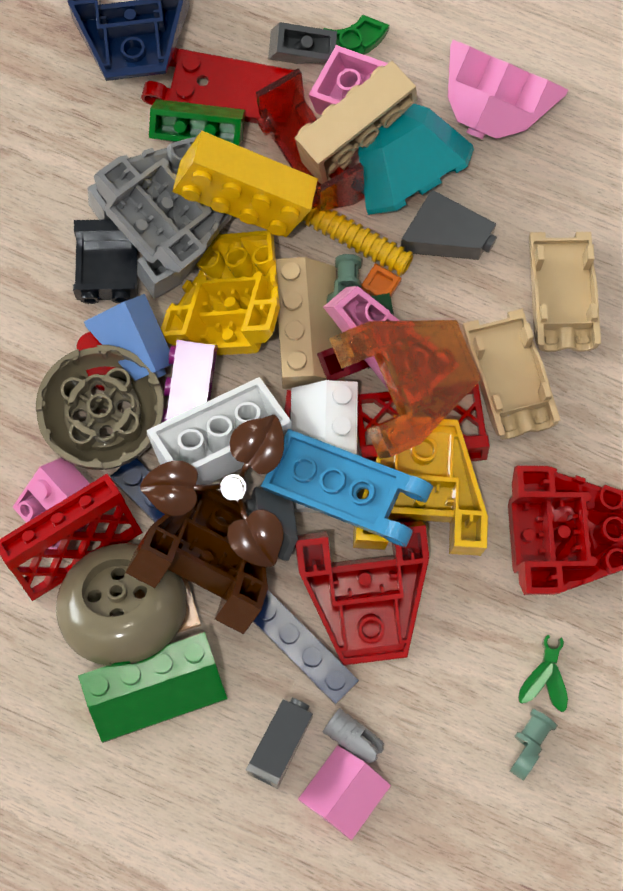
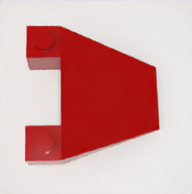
M422 520L399 522L412 529L413 533L407 547L392 543L393 555L331 563L326 531L297 535L298 540L295 544L299 574L343 665L408 657L429 561L426 525Z

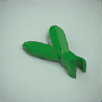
M546 635L542 642L544 648L542 663L523 683L519 691L518 700L522 704L533 700L546 684L552 705L558 711L564 712L567 708L568 696L562 676L556 665L559 651L562 649L564 641L561 637L558 639L559 645L557 649H551L547 644L550 636Z

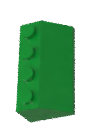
M205 632L168 644L145 660L133 664L130 661L111 664V666L107 665L78 675L87 707L102 743L227 700Z

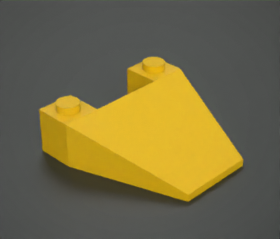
M393 416L376 462L408 475L421 478L432 484L433 489L426 503L414 500L400 492L388 519L449 522V554L481 556L487 549L488 515L458 420ZM364 490L361 499L368 497L369 490ZM354 526L353 548L386 549L389 543L388 540Z

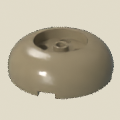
M97 345V347L80 351L77 349L58 360L43 378L36 398L37 421L46 443L65 461L91 470L114 469L137 459L150 447L151 442L147 435V430L161 424L163 421V393L155 373H152L136 354L111 345ZM118 361H132L140 367L146 368L149 375L135 381ZM95 367H116L111 369L106 375L94 374L88 376L86 370ZM96 385H101L105 388L104 394L92 395L91 391ZM120 402H129L131 407L125 409L124 413L118 411ZM100 409H107L106 413L97 415ZM78 411L86 412V420L83 422L74 420L75 413ZM110 427L113 429V433L109 437L102 438L100 436L102 428Z
M118 543L96 549L81 558L69 570L61 583L56 600V617L60 632L74 652L91 662L111 666V663L130 661L133 664L145 660L162 650L175 637L186 615V588L181 576L167 570L156 588H153L125 573L139 544ZM118 576H124L121 580H115ZM140 589L145 593V597L141 599L135 597V593Z

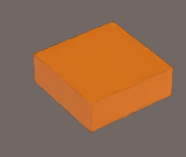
M375 263L361 284V289L370 296L390 293V297H392L402 278Z

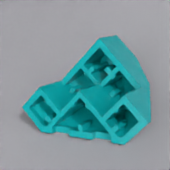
M413 104L388 128H384L382 125L372 144L367 148H358L368 215L397 211L407 205L405 199L417 191L423 195L442 183L440 177L452 171L458 173L468 167L473 154V145L430 108Z

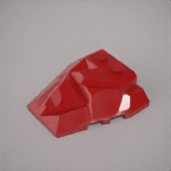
M517 465L514 467L512 479L513 497L508 502L512 568L514 573L519 575V584L524 595H557L623 571L622 490L607 485L600 487L585 482L586 478L577 475L570 477L558 473L556 468L550 466Z

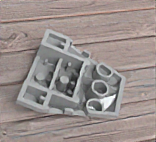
M197 136L170 143L167 148L154 151L153 148L144 150L142 155L130 158L127 155L120 156L94 175L98 192L106 200L104 207L106 215L148 262L155 263L159 260L165 268L178 273L203 254L208 241L217 230L219 222L224 213L216 212L209 206L196 201H188L181 195L172 192L180 160Z

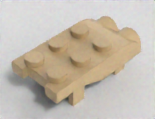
M530 232V273L536 345L539 346V350L544 352H556L563 349L582 352L596 349L601 344L598 288L593 262L595 259L594 244H592L591 232H576L573 238H546L545 232Z
M523 308L508 312L507 319L482 325L479 324L478 320L463 323L462 329L491 424L497 436H500L502 440L512 439L527 432H539L557 425L561 419L543 362L533 341L534 335L530 323H527Z

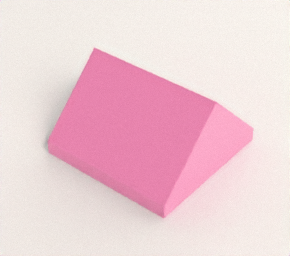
M337 745L298 800L352 840L391 785L364 761Z

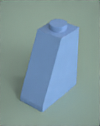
M145 294L124 301L84 321L86 328L102 345L120 347L136 354L151 372L155 373L157 378L167 374L164 368L171 365L169 364L170 349ZM118 361L135 381L149 375L146 368L140 367L132 361Z

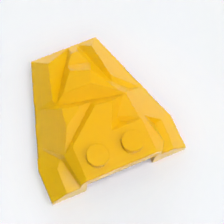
M268 230L219 234L197 263L200 271L191 283V281L186 280L182 286L185 294L178 305L171 303L166 310L161 331L166 342L175 346L177 340L218 345L217 355L257 353L260 350L261 344L266 343L273 335L280 310L274 235Z

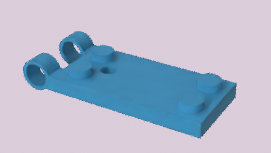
M290 429L287 430L284 437V451L280 463L273 471L266 474L261 485L265 491L381 536L402 547H407L413 530L399 522L388 519L399 493L402 492L414 500L426 503L433 489L432 484L421 478L408 475ZM361 489L369 490V495L366 499L358 498L357 495Z

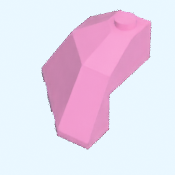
M453 40L450 45L448 99L457 122L468 126L466 132L480 139H483L485 134L497 139L526 131L564 98L568 92V89L531 74L508 62L494 58L466 44Z

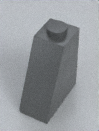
M431 190L402 237L401 246L405 248V252L410 250L413 254L479 260L484 251L490 252L497 239V236L493 235L496 223Z
M292 698L290 702L282 700L246 768L248 775L276 789L279 788L313 718V713L308 711L309 705L295 698Z

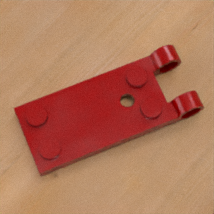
M175 47L169 65L175 67L171 88H167L164 84L156 81H147L144 84L141 99L149 105H153L156 99L244 109L245 122L285 129L296 70ZM200 78H206L209 82L205 86H200L197 81Z

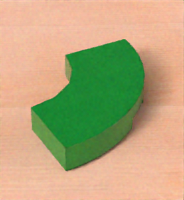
M362 14L359 20L350 27L332 31H337L336 45L365 55L382 42L389 31L390 25Z

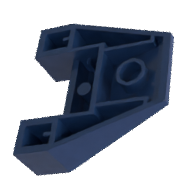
M67 0L73 22L106 81L167 73L190 7L189 0H134L101 4V0Z

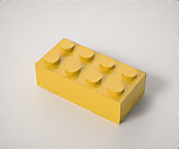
M201 130L180 160L172 192L181 195L188 201H196L209 206L216 212L226 213L239 218L246 224H254L264 228L274 235L287 237L311 211L318 178Z

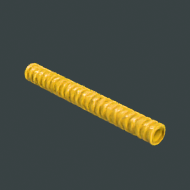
M313 199L311 211L302 220L305 221L306 226L310 227L313 225L314 230H322V234L325 236L329 234L330 239L335 240L337 238L339 239L338 243L342 245L346 243L349 249L355 248V252L358 254L362 252L363 257L368 258L370 256L372 257L371 261L375 263L379 261L380 266H388V270L391 272L396 270L398 276L404 275L412 262V251L405 252L403 246L396 247L395 242L389 243L386 237L381 239L379 233L375 232L372 234L371 229H363V225L360 223L355 225L353 219L348 221L346 220L347 216L343 214L339 216L338 211L333 210L331 212L329 206L322 207L321 202L317 201L315 203Z

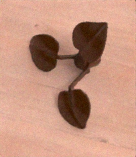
M271 415L249 420L234 430L230 438V451L232 456L237 461L243 462L244 465L239 474H230L221 483L196 485L198 479L197 469L188 462L178 460L159 465L143 479L140 485L141 491L159 511L170 516H180L189 512L197 502L196 491L221 490L225 498L237 500L243 519L232 522L228 527L227 537L232 550L240 558L253 565L272 567L276 564L283 542L282 524L274 513L263 509L255 510L248 516L243 496L248 490V482L244 476L249 467L258 474H267L273 471L281 461L284 451V433L277 416Z

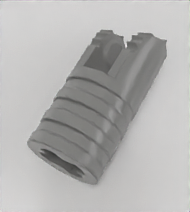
M341 708L337 710L323 730L325 735H328L332 740L346 748L347 751L352 752L369 764L376 761L378 754L384 750V743L380 738H377L375 734L366 729L367 727L361 725Z

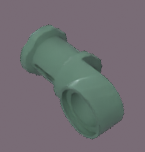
M342 254L335 258L337 279L334 282V292L327 296V303L346 287L358 286L361 288L359 269L361 268L362 259L355 254Z
M532 709L530 712L532 717L521 733L517 732L514 736L526 747L512 766L510 772L523 781L540 757L542 742L551 730H555L558 726L552 719L535 709Z

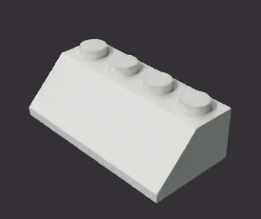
M258 377L148 429L147 435L160 465L176 460L188 462L197 469L198 479L196 485H202L219 480L241 469L244 465L243 462L237 461L230 451L231 435L239 425L249 420L275 415L281 423L285 437L287 430H292V421L261 378Z
M325 380L291 388L290 420L292 421V430L357 455L358 382ZM293 502L294 512L320 513Z

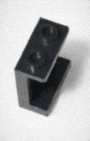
M111 219L74 220L76 270L73 292L76 300H81V302L86 304H95L99 300H112L115 303H122L137 297L138 249Z

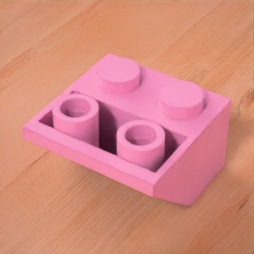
M59 458L39 467L13 505V508L27 523L90 483L73 464ZM89 523L78 529L76 532H81L86 526L89 525ZM61 540L49 547V549H58Z

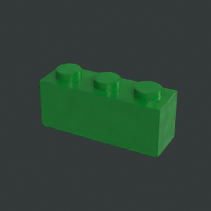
M156 99L150 108L149 138L181 141L198 136L202 130L240 146L244 133L245 110Z

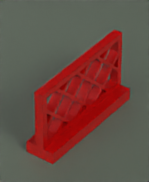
M478 384L432 388L405 415L412 417L419 410L429 418L442 419L440 416L447 408H452L462 416L458 420L460 426L466 419L477 426L478 435L466 436L463 434L470 460H487L490 445L485 430ZM390 392L358 394L357 430L360 456L376 462L384 439L380 444L366 445L365 436L374 428L386 437L388 430L378 423L379 420L386 413H389L391 416H403L392 408L397 400ZM472 394L474 403L467 411L454 402L459 395ZM436 397L444 403L436 414L423 405L428 398ZM375 403L382 409L372 419L362 412L361 404ZM363 421H365L368 424L365 428Z
M107 473L0 539V555L27 595L34 601L61 584L69 570L81 558L92 552L87 551L91 541H101L99 547L96 548L99 549L112 544L127 543L143 532L125 503L120 491ZM117 506L113 515L104 514ZM89 523L86 532H76ZM99 523H109L105 533L95 532ZM118 524L131 525L130 528L122 533H115ZM61 540L58 549H47ZM71 540H82L78 550H67ZM42 557L53 558L50 567H39ZM33 558L29 567L20 566L29 559ZM63 558L73 559L72 563L67 567L59 568ZM34 576H46L43 582L31 588L30 585Z

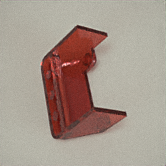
M298 68L255 92L260 115L257 123L265 136L270 134L291 168L313 176L301 162L294 138L304 125L317 120L305 101L302 73ZM358 163L351 168L347 166L344 170L339 166L329 175L330 180L323 184L317 181L312 209L317 207L320 211L354 205L363 200L365 197L364 168L362 164Z

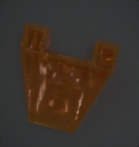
M457 320L369 321L329 338L341 369L375 356L398 411V416L367 429L379 459L392 457L421 444L481 380Z

